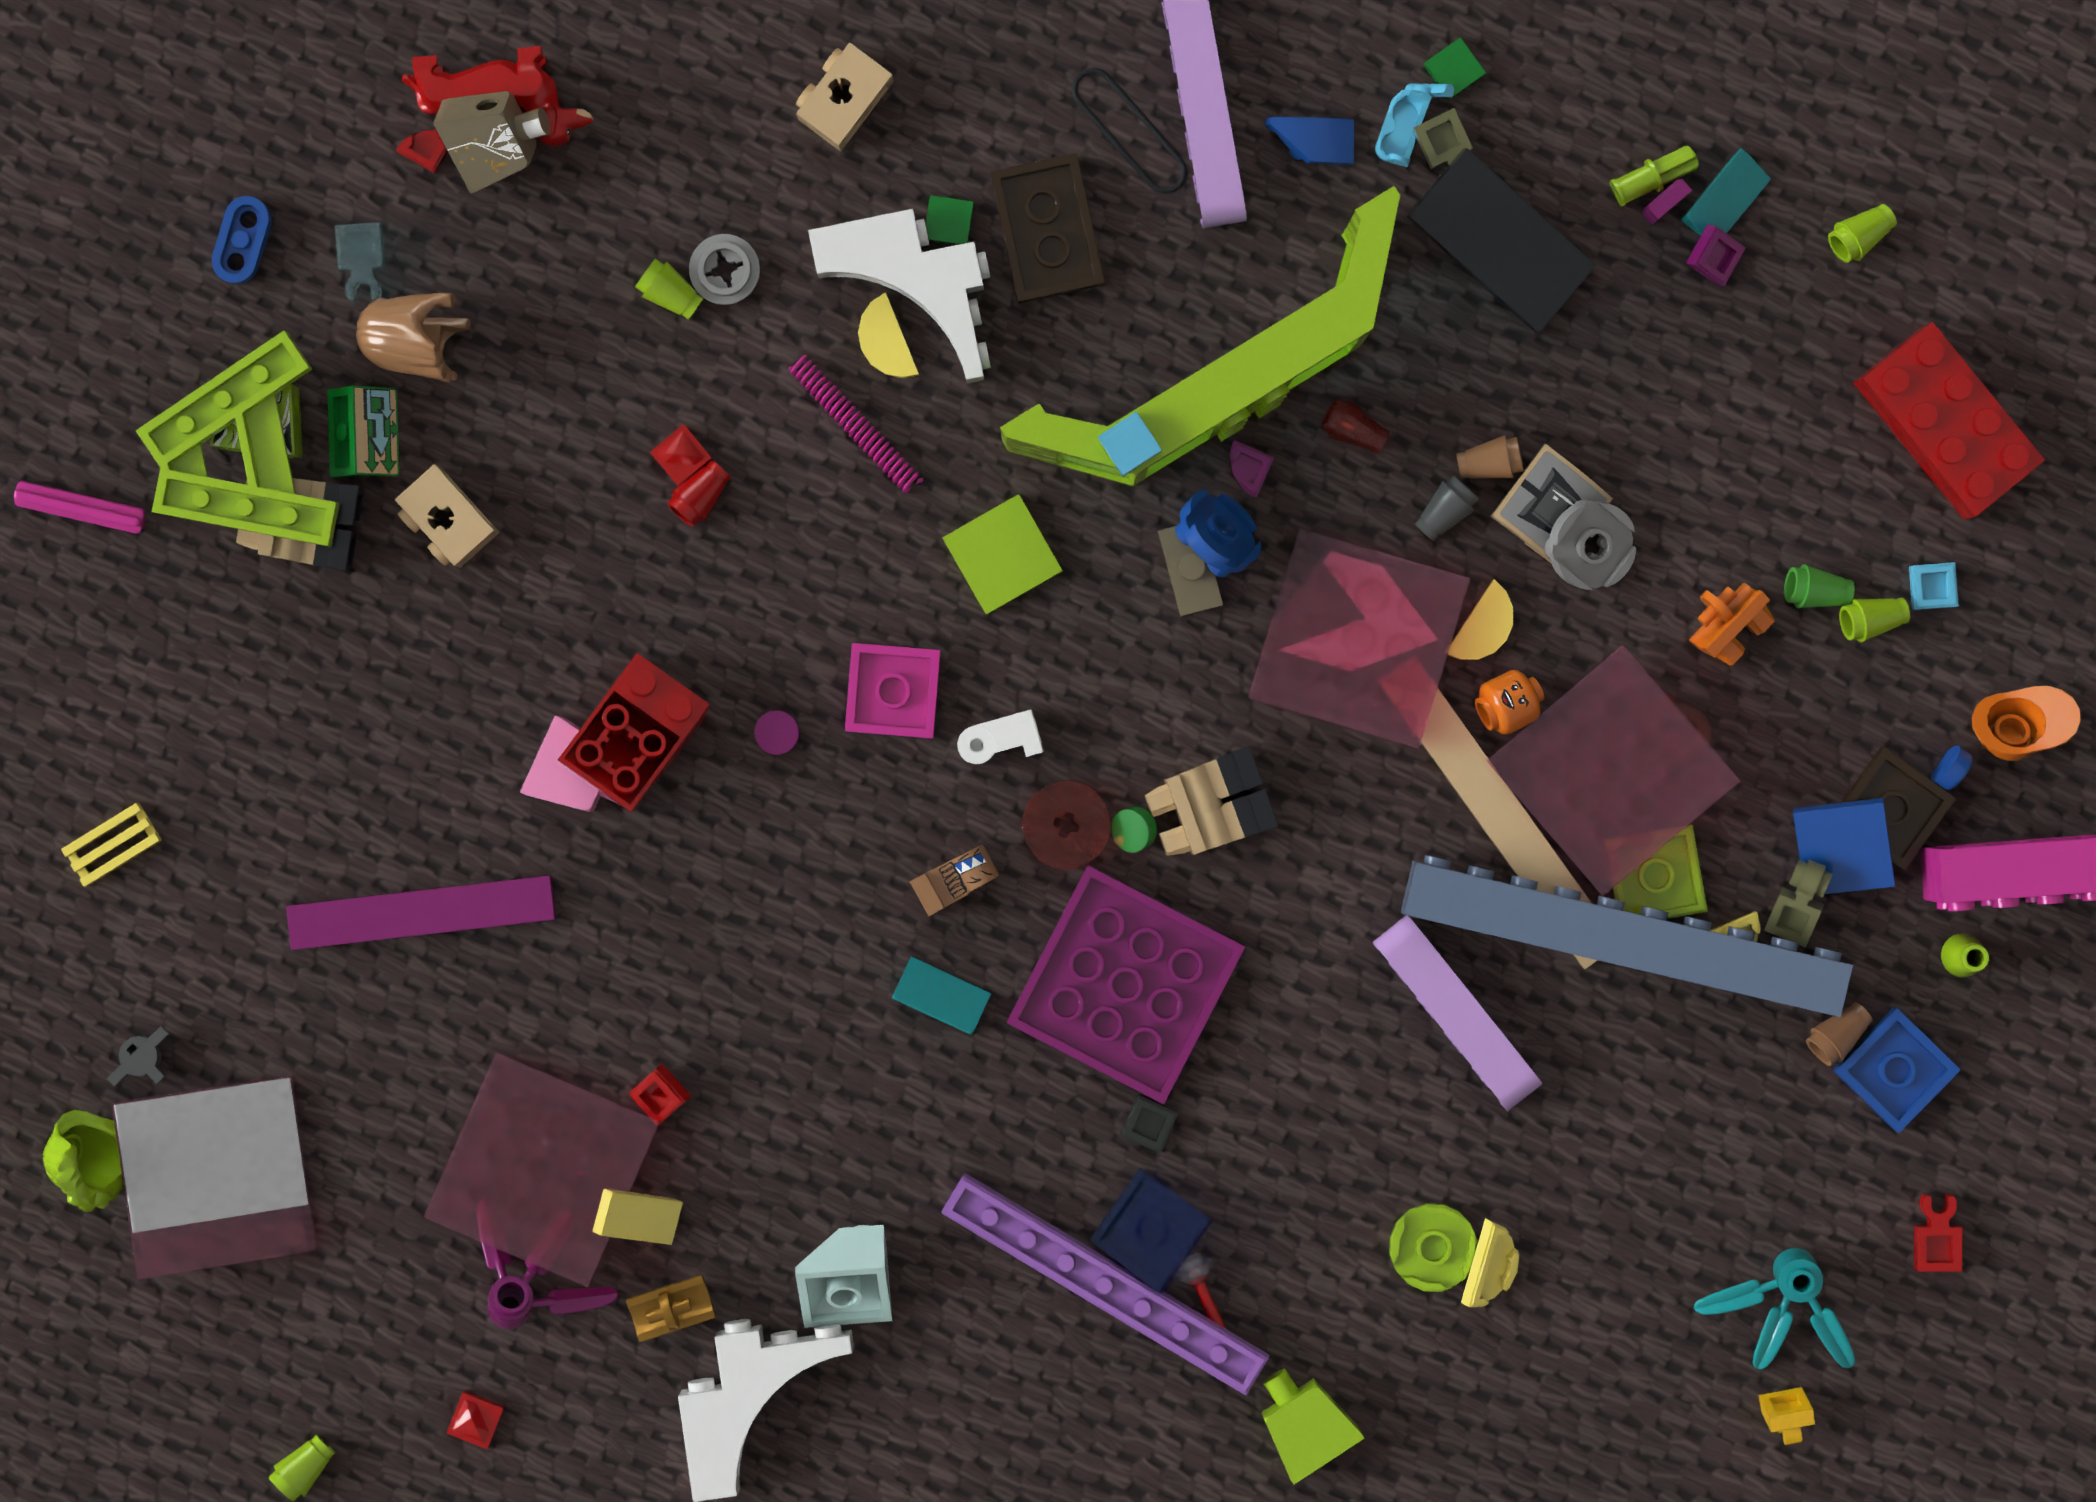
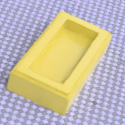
M604 1188L592 1232L607 1237L672 1245L683 1202L669 1197Z

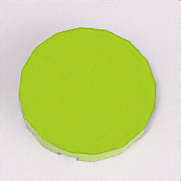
M1425 1203L1409 1209L1396 1222L1390 1235L1389 1255L1395 1270L1409 1285L1422 1291L1442 1292L1457 1285L1469 1275L1478 1240L1471 1224L1458 1210L1444 1204Z

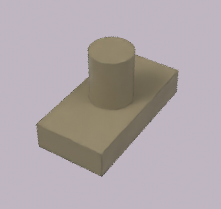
M1176 526L1159 530L1158 535L1180 617L1223 606L1216 575L1210 571L1207 563L1190 546L1185 545L1179 540L1175 532Z

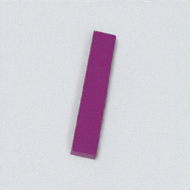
M551 875L286 906L291 950L556 919Z

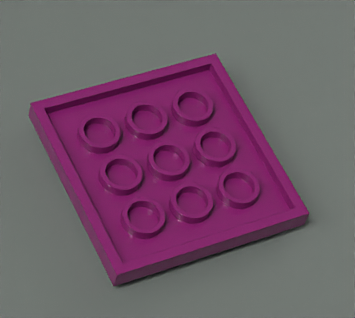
M1087 865L1006 1023L1165 1104L1245 946Z

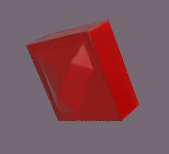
M684 424L650 451L651 455L677 486H680L713 459Z
M663 1063L628 1093L656 1126L660 1125L691 1097L689 1092Z
M464 1390L446 1434L487 1450L490 1447L505 1406Z

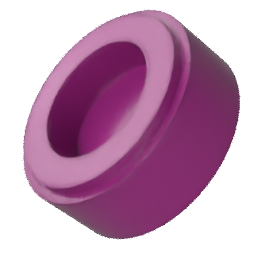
M777 710L770 711L762 715L757 721L754 730L755 740L758 746L769 754H785L797 744L799 726L790 714Z

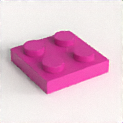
M852 643L845 731L934 739L941 650Z

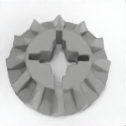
M731 234L714 235L702 241L694 250L689 263L690 280L695 290L704 299L716 305L737 304L752 294L760 279L759 259L751 245L742 238ZM718 252L722 253L723 258H726L729 264L736 263L738 265L743 263V266L737 267V270L731 273L732 287L728 288L727 283L724 282L721 276L714 277L712 275L706 277L707 274L713 273L712 270L718 268Z

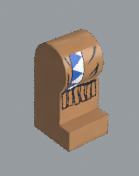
M982 844L909 882L927 915L931 916L967 896L974 889L993 880L1000 874Z

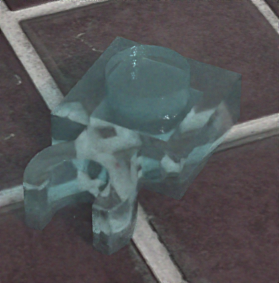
M375 222L335 225L338 270L341 272L351 271V277L345 285L347 299L351 302H357L356 290L361 284H369L371 299L381 298V285L373 277V270L385 269L382 224Z

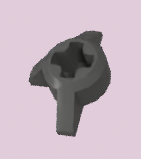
M160 1026L151 1036L139 1035L126 1040L120 1047L118 1055L121 1065L106 1079L113 1086H116L128 1075L141 1076L147 1074L158 1084L165 1077L160 1066L162 1059L160 1045L169 1033ZM133 1045L137 1047L134 1052L131 1049Z

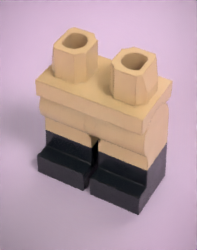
M293 478L297 495L340 503L336 520L337 525L359 527L364 488L354 485ZM238 529L236 543L258 550L259 555L351 572L357 533L335 529L332 546L328 547Z
M1249 746L1164 779V785L1144 795L1153 817L1174 809L1176 811L1181 826L1159 833L1167 856L1183 854L1189 851L1195 855L1279 827L1265 789H1260L1222 803V798L1263 784Z

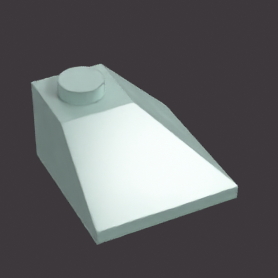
M858 1225L855 1227L839 1228L795 1267L804 1328L829 1324L848 1325L892 1321L884 1225Z

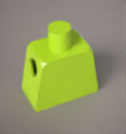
M1284 1368L1275 1372L1263 1382L1276 1403L1264 1410L1262 1415L1289 1478L1294 1485L1365 1439L1358 1425L1314 1378L1298 1388Z

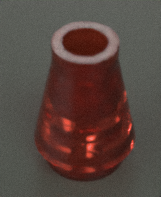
M1336 398L1328 408L1320 426V429L1328 433V438L1370 450L1375 454L1381 451L1390 433L1389 430L1380 426L1350 399L1345 402L1340 398Z

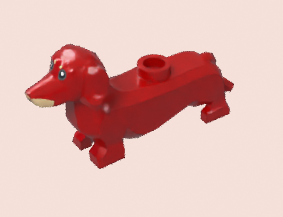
M541 46L517 48V64L507 60H495L456 74L443 72V66H438L437 55L412 57L414 76L410 74L402 76V81L415 91L418 107L426 114L437 115L442 100L448 98L507 91L513 94L522 112L525 113L539 108L546 112L550 122V133L537 137V140L551 147H559L566 144L570 140L573 130L593 123L594 119L585 109L560 108L556 83L542 70L547 66V60Z

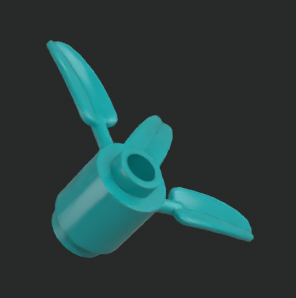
M1790 1248L1777 1256L1773 1264L1775 1280L1760 1284L1757 1280H1750L1705 1296L1694 1304L1695 1311L1702 1315L1726 1313L1759 1304L1764 1300L1763 1292L1779 1287L1784 1296L1780 1306L1771 1308L1754 1351L1753 1366L1760 1370L1766 1368L1778 1353L1793 1321V1314L1787 1311L1791 1301L1798 1303L1808 1302L1815 1313L1811 1316L1810 1322L1826 1349L1841 1367L1848 1369L1855 1364L1856 1359L1853 1349L1834 1312L1829 1308L1822 1309L1815 1298L1822 1289L1823 1275L1814 1257L1804 1249ZM1804 1275L1802 1278L1794 1280L1796 1276Z

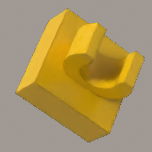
M1802 1387L1758 1395L1762 1415L1771 1433L1778 1431L1779 1434L1782 1433L1784 1445L1802 1442L1801 1427L1815 1425L1813 1408Z

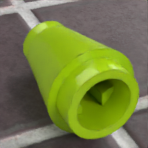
M1881 204L1876 208L1840 221L1834 225V230L1828 234L1830 247L1835 255L1845 263H1849L1852 260L1860 261L1897 225L1896 217L1887 205Z
M656 258L635 286V288L644 293L642 298L678 315H682L688 320L703 300V297L698 295L667 261L663 264Z
M1902 597L1897 599H1853L1851 604L1840 608L1839 620L1844 636L1848 640L1856 639L1862 643L1902 624L1909 623L1910 610L1906 600Z
M1967 933L1951 936L1944 943L1941 950L1943 966L1950 974L1957 977L1972 976L1984 969L1989 961L1988 952L1975 936ZM1974 951V960L1967 962L1968 952Z
M316 1434L311 1440L273 1466L275 1471L268 1478L279 1491L294 1502L300 1495L304 1497L307 1495L330 1461V1458L335 1454V1451L330 1446H327L324 1440Z

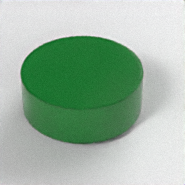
M1133 806L1115 815L1111 825V832L1114 841L1122 850L1136 853L1150 847L1154 843L1157 835V826L1153 816L1146 809Z

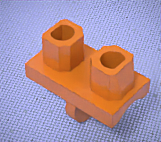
M1743 583L1735 592L1727 586L1718 597L1706 590L1700 596V599L1707 608L1697 617L1702 626L1689 641L1702 652L1714 658L1716 657L1730 666L1734 665L1744 654L1745 650L1744 646L1735 636L1745 626L1751 633L1758 636L1775 622L1774 617L1766 606L1770 599L1763 591H1756L1746 583Z

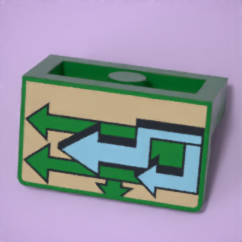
M347 386L327 389L330 478L398 476L397 390L395 388Z

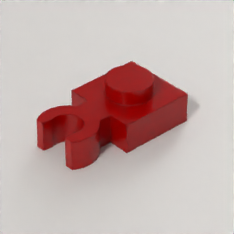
M1922 1194L1920 1197L1919 1207L1922 1214L1927 1217V1225H1914V1270L1918 1272H1962V1227L1959 1225H1949V1220L1954 1216L1957 1209L1956 1199L1951 1194H1945V1205L1938 1212L1932 1210V1198L1930 1195Z

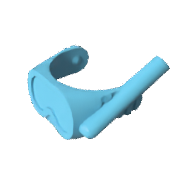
M1419 83L1406 85L1405 90H1401L1390 103L1375 146L1377 156L1383 161L1408 167L1416 141L1413 128L1422 124L1432 97H1452L1454 86L1452 84Z

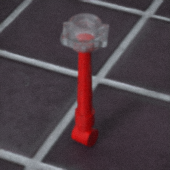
M1195 1253L1178 1261L1177 1266L1179 1270L1172 1275L1173 1279L1176 1282L1194 1285L1207 1318L1226 1328L1205 1283L1210 1269L1214 1266L1213 1258L1205 1259L1201 1253Z

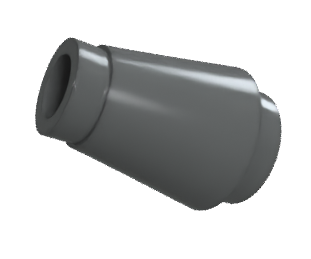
M1453 475L1447 483L1442 480L1415 525L1432 541H1435L1439 536L1475 511L1473 506L1480 498Z

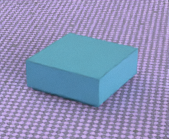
M1137 411L1097 437L1122 476H1125L1162 451Z
M1955 562L1909 566L1912 610L1959 606Z

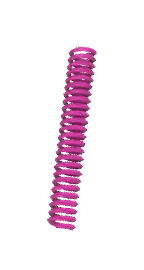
M803 355L794 366L788 367L791 370V376H796L795 380L801 381L800 386H805V391H810V396H815V401H820V406H825V412L830 411L829 416L834 417L835 422H839V427H844V432H849V437H854V442H859L858 447H864L863 452H869L868 457H874L873 462H878V468L883 467V473L888 472V478L893 477L892 482L898 483L897 488H903L902 493H908L910 491L908 487L919 476V472H915L907 483H903L914 471V467H910L902 478L898 477L909 466V462H905L897 473H893L904 461V457H900L892 468H889V466L899 456V452H895L888 462L884 463V461L895 450V447L889 448L884 456L879 458L890 445V442L884 443L878 452H874L885 440V437L879 438L875 445L870 447L880 435V431H877L869 441L865 442L875 430V426H872L864 436L860 437L870 425V421H867L859 431L855 432L866 416H862L854 426L850 427L861 414V411H857L849 421L845 422L856 409V406H852L844 416L840 417L851 404V401H847L839 411L835 412L846 399V396H842L834 406L830 407L841 394V391H837L829 401H826L836 390V386L833 385L824 396H821L832 384V380H828L819 391H816L827 379V375H823L814 386H811L822 374V370H818L809 381H806L817 369V365H813L804 376H801L812 364V360H808L799 371H796L807 359V355ZM920 477L916 484L923 482L924 477Z

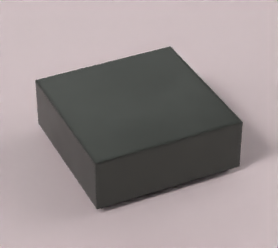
M1138 1094L1120 1136L1161 1153L1178 1116V1112Z

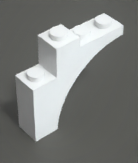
M913 209L808 230L819 279L826 277L863 279L881 284L908 297L923 308L945 332L962 364L967 384L984 380L983 369L991 368L986 342L977 343L973 327L982 325L977 298L968 300L967 293L984 290L982 279L990 278L985 251L976 253L975 243L969 242L922 252L921 247L929 245L924 219L915 220Z
M739 1319L724 1323L725 1330L718 1331L715 1335L721 1384L715 1385L714 1378L692 1380L688 1382V1389H682L678 1395L693 1502L738 1495L743 1445L748 1430L763 1405L774 1392L801 1371L833 1357L852 1354L854 1349L852 1330L841 1331V1324H829L814 1328L815 1335L798 1337L796 1330L773 1333L770 1335L771 1341L764 1342L762 1325L751 1326L750 1319Z

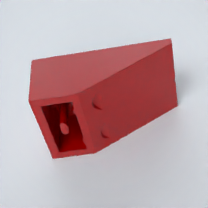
M636 653L558 758V761L622 807L632 812L692 737L708 714L710 704Z

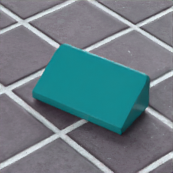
M1740 148L1681 218V221L1699 236H1701L1707 224L1717 226L1727 234L1771 178L1745 150Z
M911 956L892 998L972 1035L991 993Z

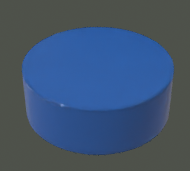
M1959 745L1953 746L1946 752L1932 772L1931 781L1944 790L1953 789L1970 770L1973 761L1972 755Z

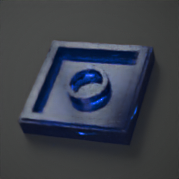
M1139 1168L1090 1241L1154 1290L1163 1293L1213 1220L1147 1171Z

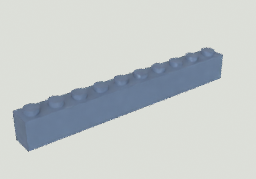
M1425 855L1424 863L1412 861L1400 912L1404 915L1837 1017L1842 1015L1853 968L1851 964L1840 962L1842 953L1815 947L1814 955L1797 952L1799 943L1772 937L1770 945L1754 942V932L1733 927L1728 928L1727 935L1710 931L1712 922L1685 916L1683 925L1666 921L1668 912L1642 906L1640 914L1623 911L1625 902L1602 896L1598 897L1597 904L1580 901V891L1555 886L1554 893L1550 894L1536 890L1538 881L1517 876L1511 877L1510 884L1493 880L1495 871L1470 865L1468 866L1467 874L1449 870L1451 861Z

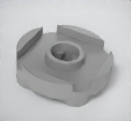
M1582 499L1566 509L1556 520L1551 530L1550 538L1545 543V553L1551 559L1555 572L1565 582L1584 590H1593L1591 588L1596 589L1601 586L1609 587L1620 581L1634 562L1636 547L1632 546V532H1635L1634 526L1627 514L1620 508L1602 501ZM1598 534L1599 538L1596 543L1600 547L1599 551L1596 554L1592 552L1586 554V540L1588 537H1594Z

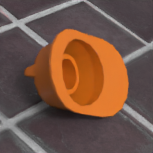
M2033 686L1985 697L1976 705L1972 715V727L1982 748L1987 749L1995 757L2005 761H2019L2028 758L2033 752L2055 748L2067 743L2076 734L2081 722L2080 708L2073 697L2062 689L2051 686Z

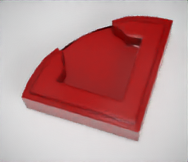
M436 129L425 130L407 137L395 150L397 153L436 174L448 153Z

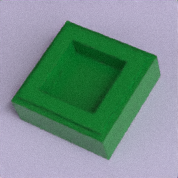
M1461 37L1423 64L1436 84H1452L1454 86L1453 96L1446 97L1448 101L1486 74Z
M930 195L925 224L928 240L949 245L968 243L974 202Z

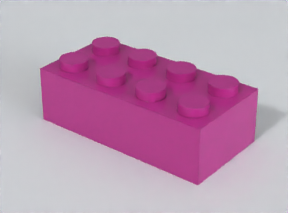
M2096 834L1932 846L1920 849L1923 898L1925 901L1936 902L1937 909H1947L1948 911L1974 910L1975 901H1981V906H1992V908L2020 906L2019 898L2024 897L2027 903L2057 904L2065 902L2064 894H2069V899L2096 901Z

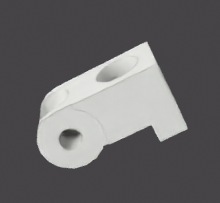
M1032 709L971 726L960 734L957 742L960 756L972 764H983L989 761L997 752L1022 745L1026 757L1044 752Z

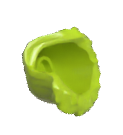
M72 1110L63 1114L54 1125L53 1133L43 1151V1164L50 1180L61 1188L63 1193L67 1194V1202L69 1204L77 1206L85 1212L93 1211L96 1206L97 1208L104 1209L110 1200L114 1201L118 1197L120 1191L126 1185L117 1122L80 1110Z

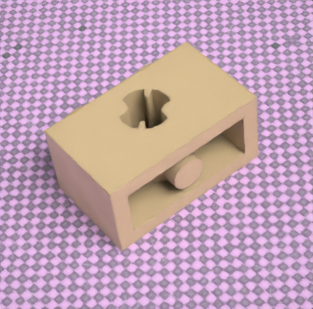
M850 42L843 51L839 48L834 50L822 68L827 73L817 86L812 83L809 84L796 102V105L800 108L796 113L798 120L840 152L894 82L893 75ZM843 85L849 86V94L852 99L845 104L843 99H841V104L834 103L835 97L832 90L837 86L840 87V90H843Z
M436 464L432 465L395 499L403 508L398 513V516L414 533L421 529L429 537L432 543L427 548L444 566L451 562L454 566L461 568L500 533L449 475ZM438 510L452 511L454 513V517H449L453 521L449 529L443 526L436 528L435 521H439V519L435 517V514Z

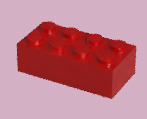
M1933 322L1918 329L1853 382L1964 520L1979 515L2045 461Z

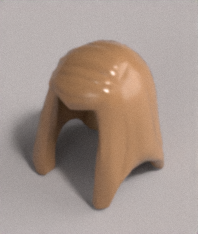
M453 293L416 294L390 299L384 297L377 298L369 303L360 313L357 321L356 339L362 354L371 363L380 368L450 383V380H457L458 375L444 361L443 351L445 343L453 334L469 330L470 319L426 318V315L434 307L453 308L456 299Z

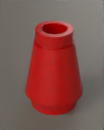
M710 461L706 467L704 466L671 492L672 498L667 503V506L683 522L694 527L699 521L704 522L731 477L721 466L714 461Z

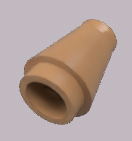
M1506 435L1465 450V452L1457 453L1461 479L1514 478V473L1524 472L1517 437L1507 439Z
M1854 1002L1851 1006L1842 1010L1841 1017L1832 1016L1811 1029L1812 1035L1806 1039V1043L1820 1061L1831 1066L1836 1061L1842 1062L1867 1027L1873 1022V1019L1863 1006Z

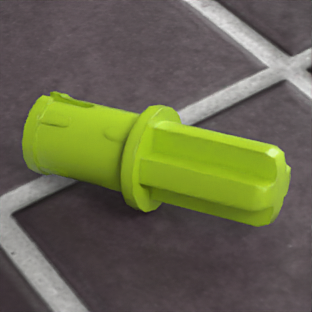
M1684 146L1653 162L1647 159L1644 161V166L1617 179H1612L1609 183L1619 205L1622 207L1626 203L1655 189L1657 192L1663 191V185L1697 170L1699 163L1695 152L1690 146Z

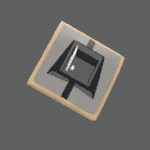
M1544 444L1492 513L1491 517L1552 564L1551 559L1545 553V543L1550 538L1551 530L1559 516L1579 500L1587 499L1609 504L1613 498L1547 444Z

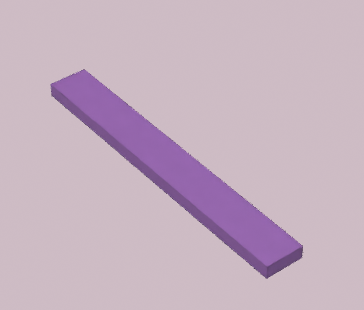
M966 1173L961 1177L941 1211L943 1215L1244 1395H1247L1269 1359V1354Z

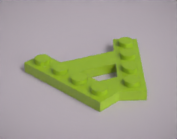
M282 331L136 430V433L160 467L152 512L317 545L332 546L340 503L297 495L289 463L276 394L312 370V367L288 332ZM234 422H236L248 485L210 478L207 473L202 444Z

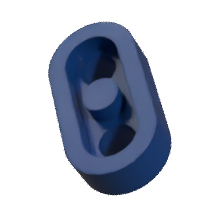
M251 196L238 197L228 205L212 254V267L217 276L227 283L233 285L248 283L256 276L272 227L271 212L259 199ZM250 212L255 213L257 216L256 225L252 228H245L242 223L244 215ZM235 255H242L244 266L240 270H232L230 267L231 258Z

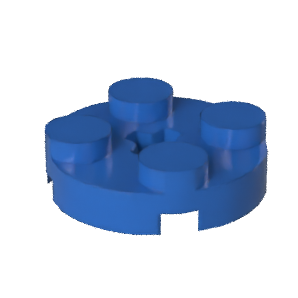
M1201 490L1192 496L1181 508L1180 523L1175 527L1177 537L1182 543L1190 546L1207 563L1210 571L1216 576L1226 577L1231 572L1238 573L1245 570L1258 558L1261 552V540L1255 545V539L1252 535L1257 529L1254 520L1230 496L1221 493L1215 498L1207 495L1210 490Z

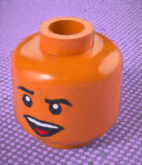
M1510 670L1481 685L1479 698L1475 699V707L1482 723L1488 730L1495 729L1503 735L1511 734L1539 719L1541 713L1540 702L1544 701V693L1539 682L1534 677L1527 678L1519 670Z

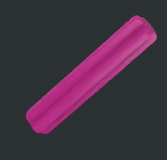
M27 481L18 482L14 492V502L19 507L135 534L141 533L146 521L145 510L142 508Z

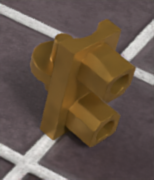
M703 1274L626 1299L639 1342L689 1327L717 1316Z

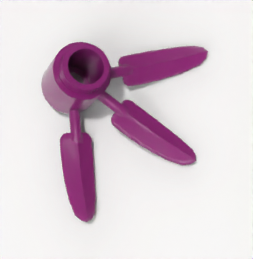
M485 1198L479 1202L478 1225L486 1264L490 1269L497 1268L499 1280L492 1285L489 1291L487 1303L488 1315L494 1324L504 1329L520 1327L530 1317L533 1307L549 1306V1311L552 1314H565L603 1307L617 1299L619 1293L612 1287L551 1290L548 1293V1298L533 1299V1292L529 1282L536 1273L540 1276L545 1275L562 1252L577 1222L575 1212L569 1211L563 1214L546 1232L525 1261V1265L529 1268L522 1278L507 1276L505 1266L511 1263V1257L503 1229L492 1203ZM506 1300H513L517 1303L518 1307L509 1309L502 1306V1304Z

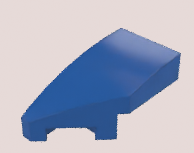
M1269 117L1265 119V127L1270 132L1274 131L1290 149L1287 153L1296 161L1303 159L1308 164L1338 166L1354 164L1353 119L1317 117Z

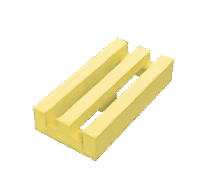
M135 803L68 844L61 851L71 861L70 865L74 872L79 874L81 878L79 880L82 885L87 887L159 843L162 839L140 803ZM136 815L139 820L138 823L80 858L78 856V850ZM145 830L149 836L91 873L86 869L85 866Z

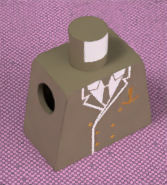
M507 91L442 100L433 122L470 193L477 192L526 168L531 163L536 149V138L550 133L549 118L542 108L522 113L513 94Z

